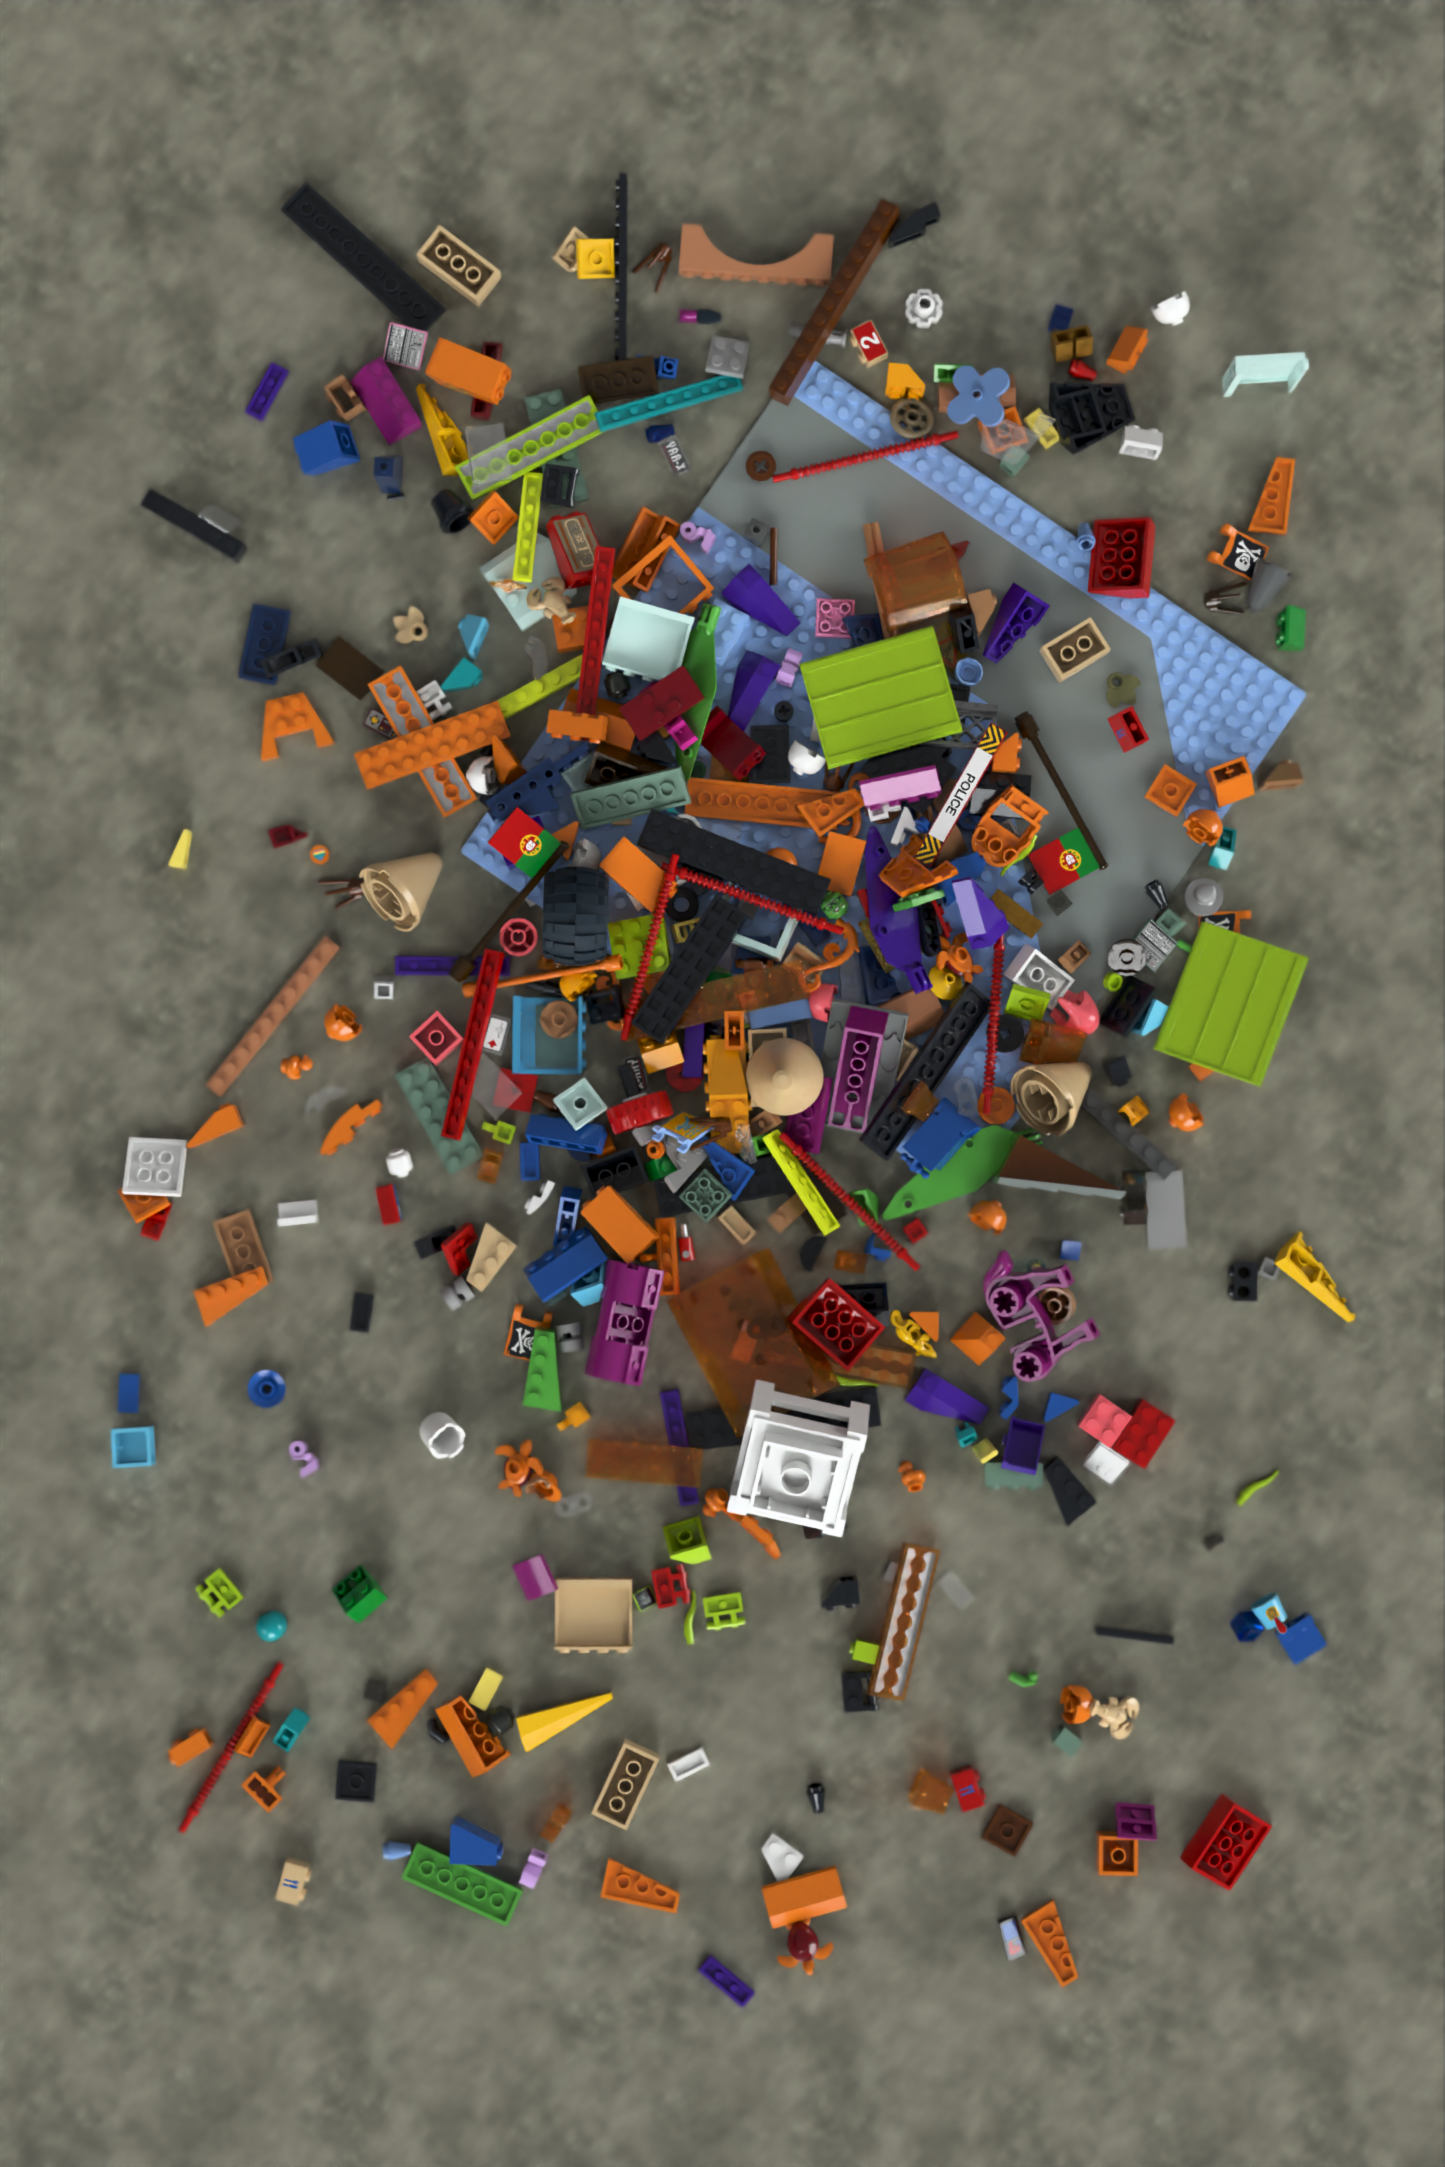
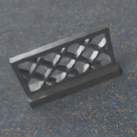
M954 700L963 732L958 735L952 734L953 738L950 741L938 738L937 740L924 742L920 745L975 750L979 744L978 740L983 737L987 730L980 722L992 720V723L996 725L998 705ZM963 718H970L973 723L966 728L961 720ZM975 726L982 731L977 737L969 731ZM966 733L972 741L963 743L959 738Z

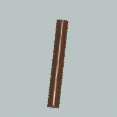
M774 527L770 528V586H777L778 528Z

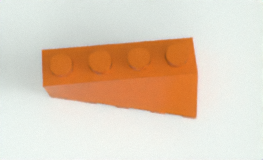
M461 1695L448 1700L435 1709L472 1778L486 1773L511 1755L507 1749L505 1750L500 1745L501 1741L496 1736L493 1737L487 1730L488 1726L476 1717L477 1713Z

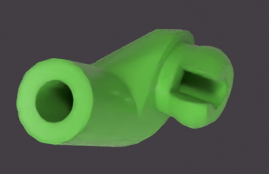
M1012 1671L1008 1679L1021 1687H1027L1037 1683L1038 1674L1035 1671H1030L1028 1675L1021 1676Z

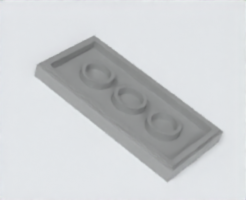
M1182 1170L1172 1171L1164 1181L1154 1172H1143L1147 1248L1187 1247Z

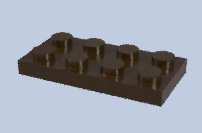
M653 355L578 366L582 396L584 398L590 395L594 404L659 394Z

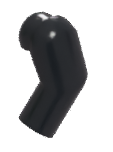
M436 1718L426 1720L429 1736L439 1744H445V1742L450 1740L447 1732L438 1730Z

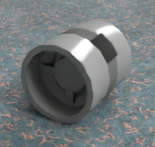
M463 1276L454 1280L452 1286L447 1285L439 1290L452 1311L460 1307L462 1301L467 1302L476 1296Z
M580 1321L555 1326L557 1337L561 1338L559 1342L561 1353L585 1348L583 1337L579 1335L582 1332ZM568 1333H571L572 1338H568Z

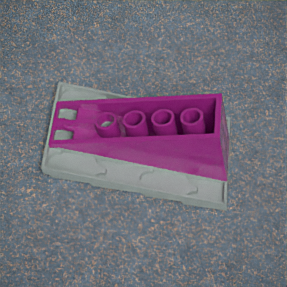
M833 998L821 1057L823 1076L833 1078L824 1126L863 1133L895 1086L909 1017L908 1013Z

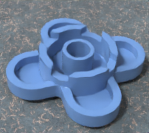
M964 365L959 367L953 375V384L959 391V395L948 405L947 414L949 418L956 424H965L974 417H978L988 427L1000 424L1004 418L1005 411L999 402V397L1010 386L1009 375L1001 368H992L983 376H980L972 366Z

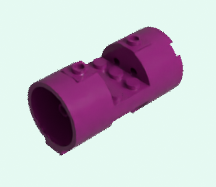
M608 1259L604 1286L600 1295L603 1301L596 1334L592 1335L584 1374L629 1385L640 1386L642 1384L649 1350L648 1341L654 1312L659 1302L664 1270Z

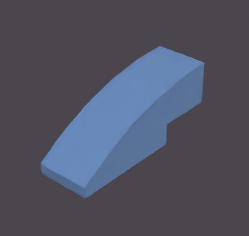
M808 999L747 1011L751 1030L807 1020L812 1017Z

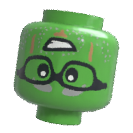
M829 891L825 894L820 907L829 919L835 918L838 920L848 912L849 904L840 892L832 893Z

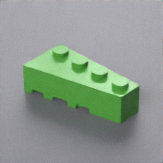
M539 1326L535 1329L523 1406L559 1412L562 1410L556 1329Z

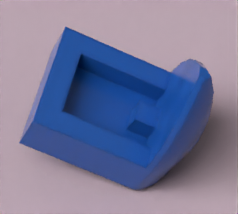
M872 1233L866 1242L864 1253L875 1255L874 1259L885 1262L886 1258L890 1259L892 1251L873 1247L876 1233Z

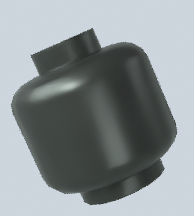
M617 670L606 675L603 683L609 697H616L617 700L627 697L626 692L631 690L628 676L623 674L624 672Z
M499 1706L487 1715L486 1724L493 1734L503 1735L513 1728L515 1715L510 1708L505 1709L503 1706Z

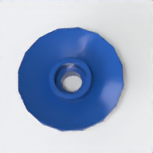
M262 1370L255 1373L248 1383L250 1400L262 1408H271L278 1405L286 1393L284 1379L272 1370ZM266 1385L271 1386L270 1392L265 1391L264 1388Z

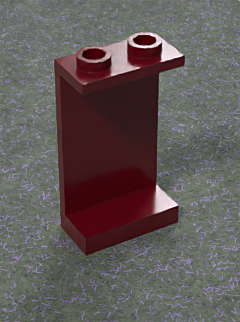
M716 706L709 713L700 744L740 781L756 763L763 759L766 752L758 743L756 744L719 706Z

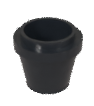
M451 489L442 490L434 496L431 506L439 520V527L444 533H458L471 523L467 518L474 509Z

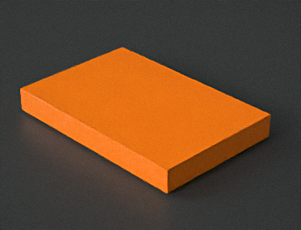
M829 831L818 870L819 875L831 879L828 891L852 896L866 840Z

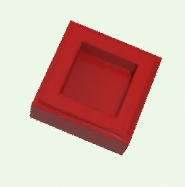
M918 1217L902 1228L912 1244L928 1234V1231Z

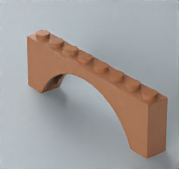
M682 224L679 275L686 278L701 276L704 279L719 277L721 280L726 281L732 280V278L739 279L742 282L758 280L760 283H769L774 281L781 285H787L788 283H796L798 286L815 284L816 287L823 288L826 285L830 286L834 235L815 233L810 242L794 256L778 263L753 265L734 260L719 251L708 239L701 225Z

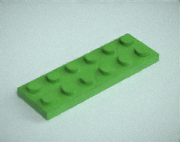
M420 1841L417 1842L401 1877L402 1879L507 1927L523 1892L522 1888L472 1865L449 1864L450 1855Z

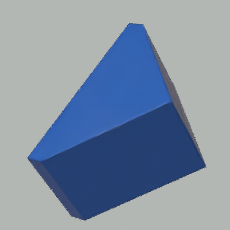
M1049 1391L1042 1418L1045 1422H1048L1078 1405L1079 1401L1075 1398Z

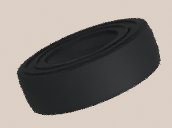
M676 888L678 891L671 899L667 898L669 902H666L667 907H665V911L671 919L677 922L691 920L698 912V898L688 888ZM684 897L689 901V908L685 912H679L675 909L674 902L677 898Z

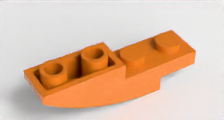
M376 1099L363 1109L360 1104L350 1108L331 1128L323 1142L320 1153L330 1156L338 1150L337 1147L340 1144L346 1145L354 1140L352 1136L356 1133L352 1127L358 1128L366 1122L365 1118L370 1115L374 1117L381 1112L380 1108L383 1107L381 1101Z

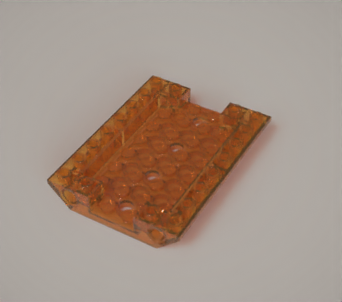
M769 1247L746 1257L667 1300L737 1439L744 1434L756 1379L775 1383L774 1391L780 1388L786 1394L814 1399L840 1385L824 1352L786 1319L797 1307L798 1303ZM724 1285H728L731 1289V1293L728 1296L720 1294V1288ZM777 1316L785 1322V1330L781 1335L763 1339H753L749 1337L747 1330L741 1331L738 1328V1322L743 1319L749 1323L752 1320ZM774 1322L772 1324V1329L777 1330L779 1328V1324L777 1322ZM759 1326L753 1327L754 1333H758L760 1331ZM764 1354L767 1361L764 1365L756 1363L757 1355ZM771 1405L772 1412L785 1414L790 1411V1409Z

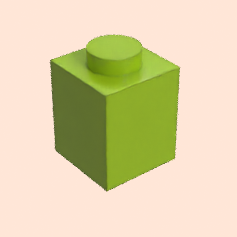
M856 1637L855 1642L850 1644L849 1653L852 1654L851 1657L854 1660L875 1665L879 1643Z

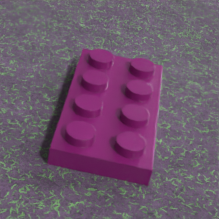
M823 1076L822 1089L814 1103L802 1112L788 1115L785 1133L797 1145L800 1144L804 1151L815 1154L820 1153L833 1078Z

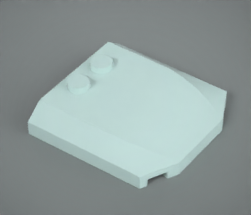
M537 533L532 583L513 581L516 543L479 568L522 632L545 617L543 615L544 610H531L527 606L526 597L528 593L538 587L542 593L543 601V595L546 590L542 588L541 584L549 578H561L550 539ZM577 588L565 591L563 596L567 595L572 599L577 595Z

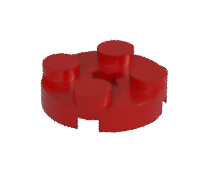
M683 1063L666 1068L668 1083L680 1092L695 1090L703 1080V1078L690 1077L684 1079L682 1075L680 1076L679 1072L683 1070Z

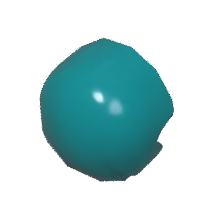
M274 1610L264 1613L257 1620L255 1626L257 1634L266 1642L279 1639L286 1632V1618L281 1612Z

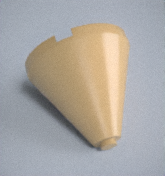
M430 852L370 864L360 872L359 877L364 878V882L360 884L371 906L385 921L390 918L397 923L394 925L396 929L406 932L411 931L420 922L442 869V859L438 854Z
M777 1038L763 1044L754 1052L747 1066L746 1084L751 1097L762 1109L776 1115H793L807 1109L819 1096L823 1085V1068L818 1056L807 1044L792 1038Z
M1085 1062L1024 1066L1014 1074L1011 1080V1095L1015 1094L1018 1104L1015 1105L1017 1111L1026 1123L1039 1133L1046 1136L1052 1133L1056 1137L1063 1135L1072 1128L1092 1077V1070Z

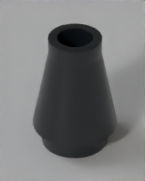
M1158 879L1144 887L1146 889L1145 893L1159 909L1169 905L1162 882L1159 883Z
M816 1782L807 1785L806 1793L813 1808V1813L824 1812L825 1788L822 1786V1783Z

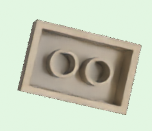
M1090 617L1042 646L1039 652L1057 681L1061 683L1107 655L1111 649Z

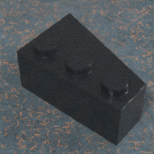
M1055 1456L1043 1467L1064 1524L1068 1527L1097 1501L1058 1456Z

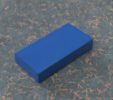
M520 1142L521 1181L540 1180L539 1144Z
M119 1374L118 1412L138 1413L140 1374Z

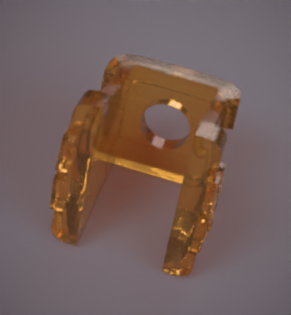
M921 1081L905 1102L902 1110L906 1114L917 1117V1120L924 1123L940 1101L930 1092L928 1085Z
M921 1768L911 1785L908 1802L912 1803V1808L929 1810L945 1815L954 1788L949 1783L937 1779L927 1770Z

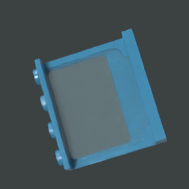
M513 996L512 1074H582V1070L586 1068V1059H582V1051H586V1039H582V1032H586V1020H582V1013H586V1001H582V996L576 998L577 1000L572 1002L567 998ZM556 1000L570 1003L578 1015V1024L575 1031L563 1039H555L548 1036L540 1024V1015L543 1008L548 1003Z

